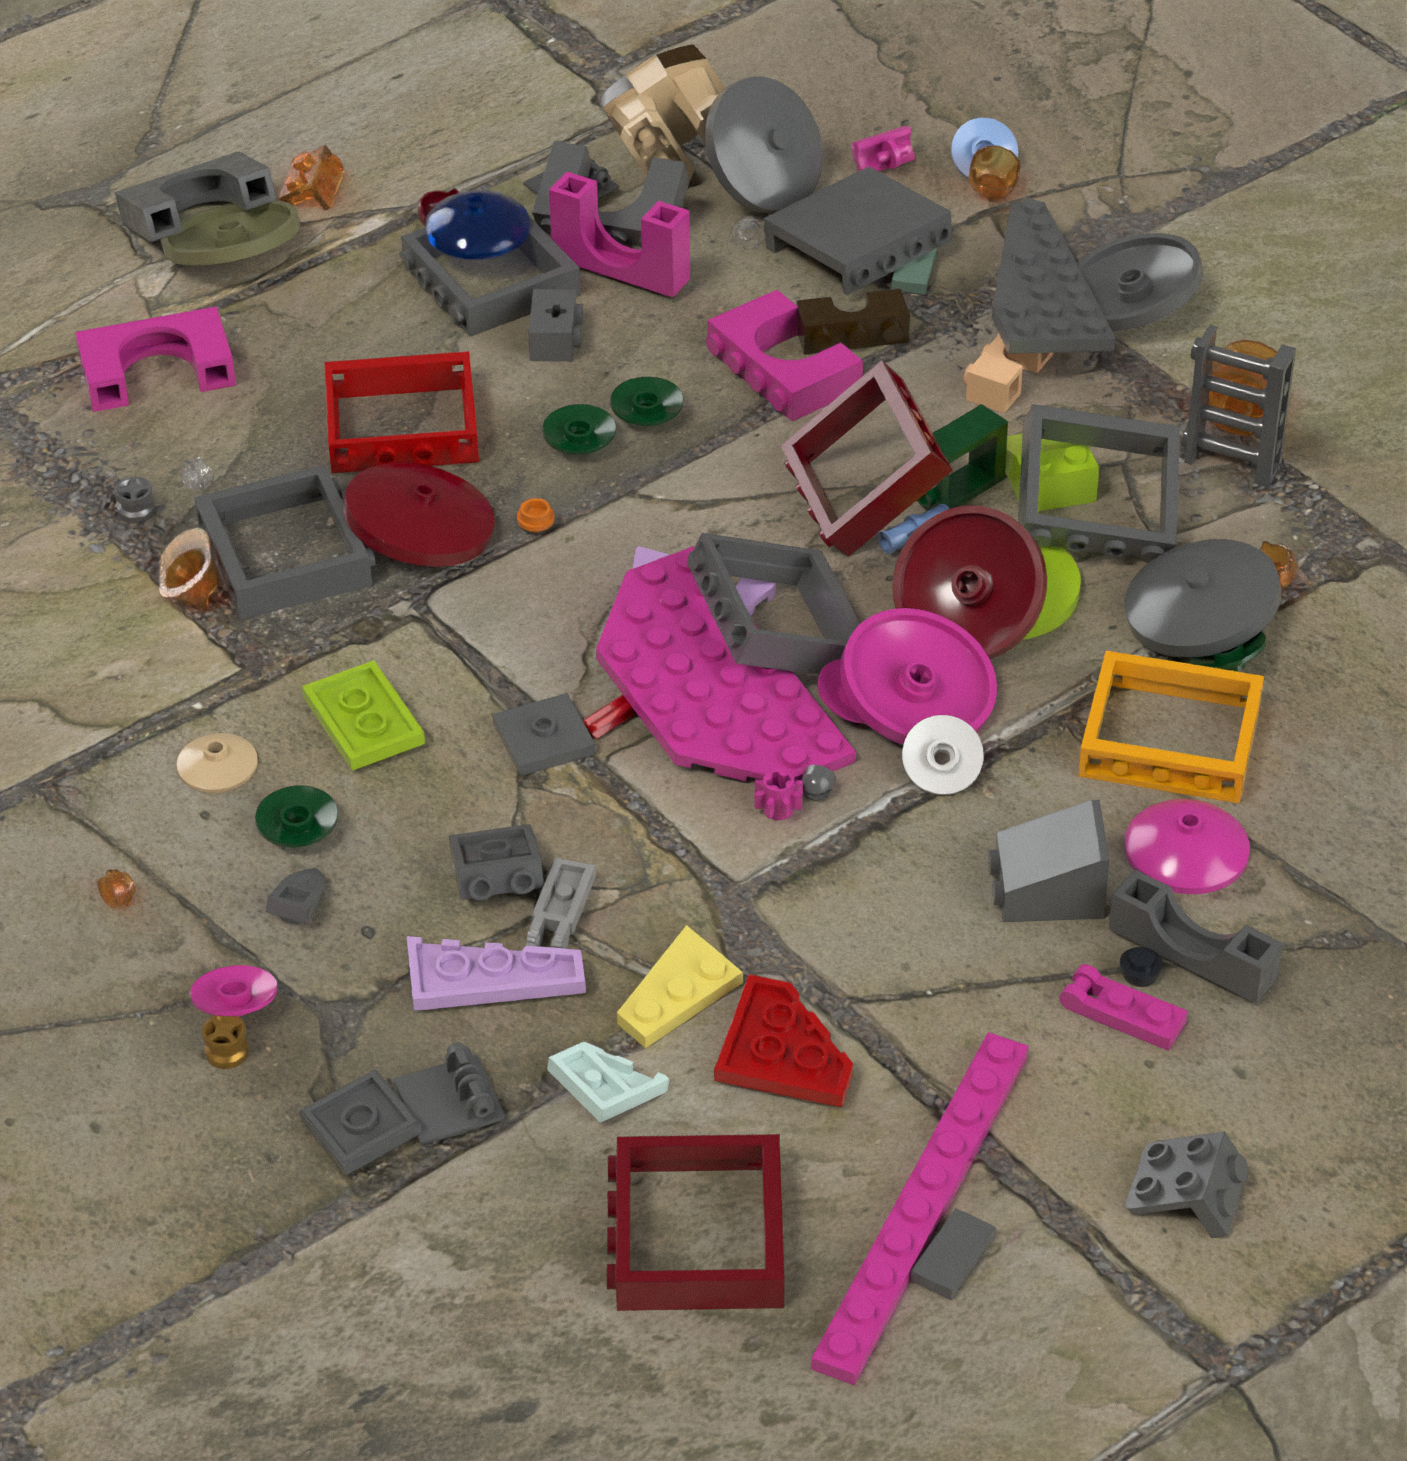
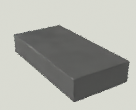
M955 1208L911 1270L910 1281L952 1300L995 1238L996 1227Z

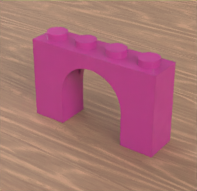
M566 172L549 189L551 239L579 267L673 298L690 280L689 210L657 201L641 219L642 249H632L614 240L603 227L598 214L597 181Z
M777 289L708 320L706 344L711 354L721 359L729 366L733 373L738 374L755 392H759L777 411L782 412L792 422L829 405L863 375V361L842 343L799 360H782L763 353L768 348L798 335V306Z
M217 306L75 332L79 360L93 412L129 406L124 376L125 371L136 361L155 355H171L186 360L194 369L200 392L236 386L233 357Z

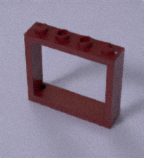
M882 360L781 445L787 458L784 464L799 482L795 485L796 489L809 502L810 506L807 508V511L822 529L819 531V536L829 548L835 545L848 557L953 471L904 379ZM887 400L915 456L838 519L810 463L882 402Z
M780 1134L617 1137V1155H608V1182H616V1191L607 1192L608 1218H616V1227H607V1255H616V1264H607V1289H616L617 1311L784 1308L785 1278ZM762 1170L765 1269L630 1271L631 1172Z

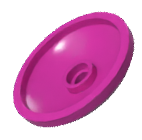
M1172 799L1145 808L1130 822L1124 843L1127 860L1134 870L1136 869L1170 886L1174 893L1180 894L1210 893L1230 885L1244 872L1250 852L1248 835L1236 818L1213 804L1194 799Z

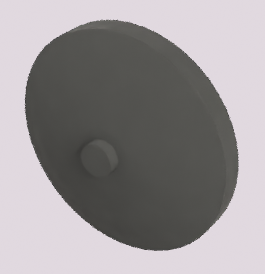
M759 76L742 79L729 85L718 94L707 116L705 142L711 167L726 192L744 207L763 214H773L810 196L821 176L823 148L816 121L804 101L785 84L771 78Z
M1165 233L1140 234L1119 239L1098 248L1077 263L1112 331L1141 327L1170 315L1195 294L1203 278V265L1196 247L1182 237Z
M1210 539L1175 547L1145 565L1136 574L1127 589L1124 608L1131 632L1147 648L1168 656L1202 657L1237 647L1262 631L1272 620L1279 608L1282 589L1276 566L1263 551L1240 541Z

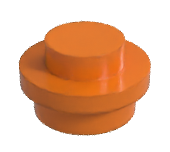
M540 498L524 501L517 512L518 525L530 532H542L550 528L555 521L554 511L550 504Z

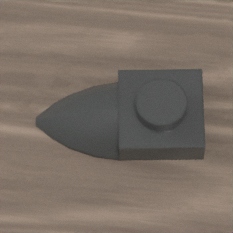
M305 869L283 879L269 895L266 913L277 915L286 922H301L305 924L320 906L321 893L324 889V878L319 869Z

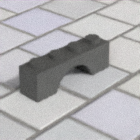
M1136 869L1112 894L1109 930L1143 947L1154 950L1166 959L1255 1004L1258 1003L1278 979L1283 948L1282 942L1246 924L1240 931L1233 934H1218L1208 931L1192 921L1183 912L1170 886Z

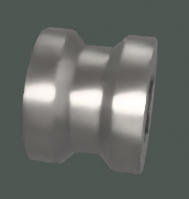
M128 477L118 482L114 491L115 497L119 502L117 506L119 517L128 523H142L151 519L156 510L155 503L151 498L153 494L151 482L142 477Z

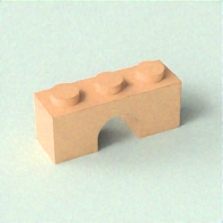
M998 332L997 337L991 344L985 345L981 356L974 364L970 363L964 373L963 382L967 384L966 400L979 405L983 404L987 408L1005 413L1021 394L1022 371L1027 370L1038 374L1052 357L1053 352L1009 354Z

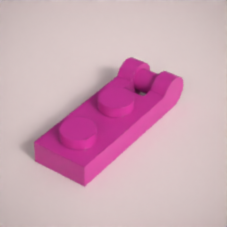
M1082 964L1077 968L1072 977L1073 984L1066 985L1059 996V1001L1066 1009L1169 1051L1187 1023L1188 1010L1103 977L1096 968L1087 964ZM1087 993L1097 996V998H1093L1087 995Z

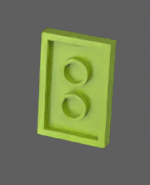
M375 660L302 686L304 700L351 771L425 744L424 731Z

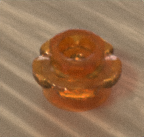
M109 869L106 872V876L98 880L100 895L110 908L115 909L123 904L126 907L131 905L136 888L128 873L120 872L117 869Z

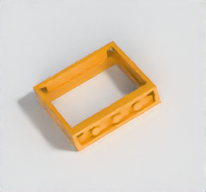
M1106 650L1081 745L1078 777L1240 804L1261 704L1264 676ZM1111 686L1245 708L1234 762L1098 739ZM1091 758L1101 760V764L1090 763ZM1223 781L1234 782V787L1223 785Z

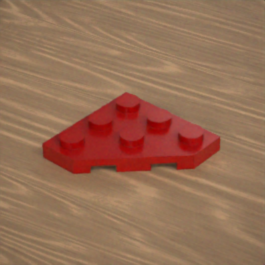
M749 974L714 1068V1081L843 1108L853 1077L854 1063L845 1052L840 1053L831 1041V1034L815 1013L813 1011L809 1012L799 1000V993L791 982Z

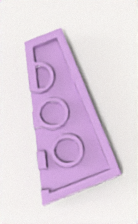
M407 936L414 1011L586 993L581 950L525 946L522 951L508 950L500 943L488 942L485 943V948L461 946L460 940L442 939L441 945L422 943V937Z

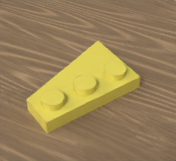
M686 925L618 1010L617 1024L646 1049L742 985L743 972Z

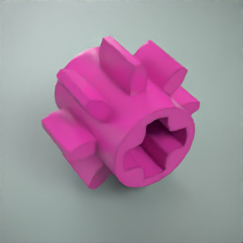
M780 769L768 771L763 781L755 780L754 808H763L767 818L784 820L793 814L794 809L802 810L803 782L794 781L789 771Z

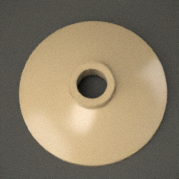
M228 733L209 734L193 740L182 749L177 759V771L180 779L188 787L205 793H222L242 786L251 779L258 766V757L253 745L240 736Z

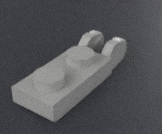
M560 858L554 859L532 913V924L528 931L525 946L541 947L544 930L556 932L551 942V948L567 949L570 934L573 935L595 880L596 865Z

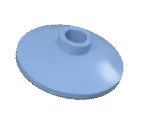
M976 118L966 122L957 130L951 144V155L956 168L963 176L978 183H993L1002 180L1013 170L1018 158V144L1011 130L1000 121L991 118ZM977 151H986L988 154V158H979L977 155Z

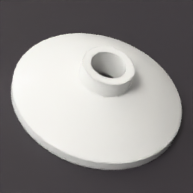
M948 715L931 716L917 723L908 733L902 750L903 766L908 777L920 789L935 795H951L969 787L978 777L984 759L983 746L976 731L965 721ZM939 752H943L949 756L950 761L945 765H940L935 761L934 756Z

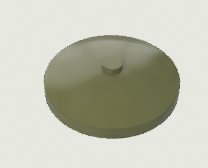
M275 200L248 210H244L232 203L211 208L181 220L183 232L162 238L161 243L165 257L177 264H225L257 256L285 243L299 231L300 220L295 206L287 202Z

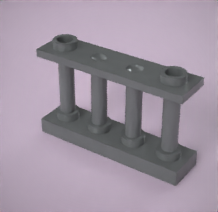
M1209 325L1202 338L1197 337L1191 350V359L1195 360L1189 423L1185 428L1181 441V446L1186 448L1184 463L1191 465L1200 449H1206L1251 462L1252 467L1256 468L1255 483L1269 487L1282 462L1296 348L1282 344L1274 358L1269 357L1267 360L1215 346L1217 326ZM1213 361L1261 374L1262 378L1267 380V387L1262 390L1212 376ZM1210 391L1259 404V409L1264 410L1263 416L1257 419L1208 405ZM1206 421L1254 433L1255 438L1260 439V443L1256 448L1205 434Z

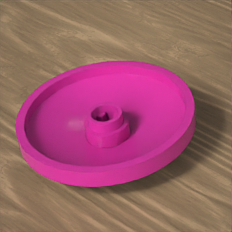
M898 608L872 615L853 631L841 656L840 680L846 698L854 711L876 732L902 745L910 730L917 723L936 715H948L959 718L968 723L978 733L992 712L996 701V675L984 649L965 629L951 620L929 611Z

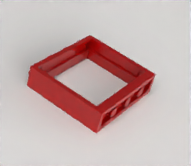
M469 351L324 362L331 473L358 472L386 463H416L437 466L479 462ZM463 365V371H453L452 366ZM343 374L344 379L333 380V375ZM460 389L462 391L465 430L341 439L339 398ZM459 439H466V442H459ZM341 448H348V451H341Z

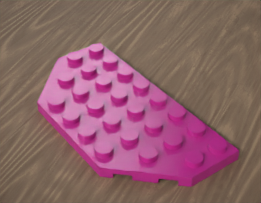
M694 546L626 571L596 647V659L675 765L691 768L692 763L711 767L715 768L714 774L746 781L748 776L763 780L768 771L780 769L789 771L794 781H801L805 768L809 765H821L833 772L855 763L856 751L793 671L736 664L687 565L688 555L693 551Z

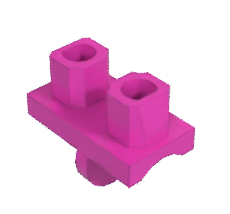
M905 125L853 142L851 144L853 161L857 165V171L868 166L877 171L887 168L895 169L903 163L915 160L910 140L911 128Z

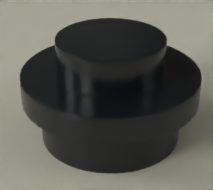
M1134 947L1126 950L1121 955L1119 968L1124 979L1129 984L1136 987H1146L1153 984L1161 975L1163 961L1160 955L1152 949Z

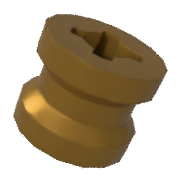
M215 1015L205 1022L202 1027V1037L205 1043V1055L208 1062L220 1069H231L241 1065L249 1055L246 1026L243 1020L238 1016Z

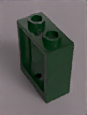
M981 404L933 432L949 464L969 452L968 464L952 474H948L920 497L917 502L928 510L937 507L939 504H945L949 509L960 507L1004 480L1008 421Z

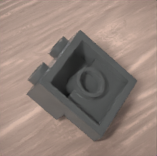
M531 824L449 835L450 852L461 899L469 898L473 901H482L496 894L510 892L515 895H524L532 892L534 889L543 888L541 855Z

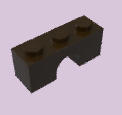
M901 288L866 292V307L855 312L838 309L833 304L831 297L796 301L798 306V337L804 355L822 352L839 343H842L849 350L909 343L910 313Z

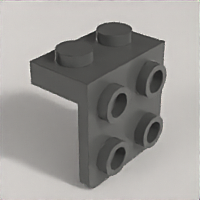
M1225 1131L1153 1141L1144 1148L1125 1206L1133 1215L1191 1207L1211 1238L1228 1236L1233 1217L1237 1213L1238 1201L1244 1182L1248 1178L1249 1167L1245 1158L1239 1154Z

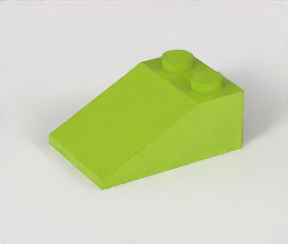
M1023 433L1007 436L1005 473L1018 501ZM1041 439L1038 512L1096 502L1099 466L1089 446Z

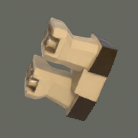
M694 44L656 54L615 82L597 101L646 177L652 157L685 162L689 178L691 179L695 168L680 146L697 135L705 142V127L710 107L725 87L707 58Z

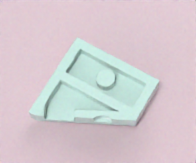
M586 1042L579 1043L552 1055L548 1060L547 1070L600 1123L666 1093L669 1085V1078L666 1075L658 1072L654 1078H650L634 1071V1062L620 1056L609 1055L603 1049Z

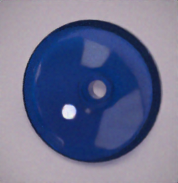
M470 190L456 193L439 202L429 212L425 227L429 242L439 251L457 258L477 260L498 257L520 246L529 234L530 218L524 206L506 194L490 190Z

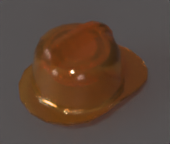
M192 528L180 533L165 548L159 566L160 595L165 599L174 598L185 606L196 605L200 609L207 608L209 595L216 589L220 581L219 571L211 557L209 534L203 529Z

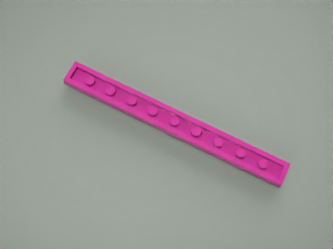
M989 1032L987 1033L811 1358V1370L855 1386L911 1280V1270L930 1244L1028 1058V1045Z

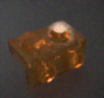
M326 144L310 152H300L291 161V167L283 182L284 185L279 200L296 205L314 197L324 210L331 208L344 174L341 160L336 155H333Z

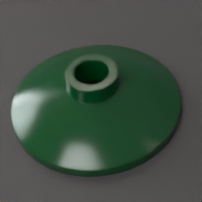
M645 376L629 379L618 385L611 394L610 403L613 413L621 420L639 426H653L668 422L680 413L683 407V394L674 383L666 379Z
M573 404L561 407L550 413L543 422L542 433L547 444L560 452L588 454L601 450L610 444L616 434V423L614 418L602 408L587 404Z
M1260 631L1250 640L1230 650L1208 656L1189 657V661L1193 665L1239 672L1245 668L1246 662L1263 651L1267 644L1265 634Z
M304 785L284 787L272 792L260 802L255 813L256 827L263 838L275 845L291 848L304 847L321 841L333 831L338 820L337 805L333 798L321 789Z

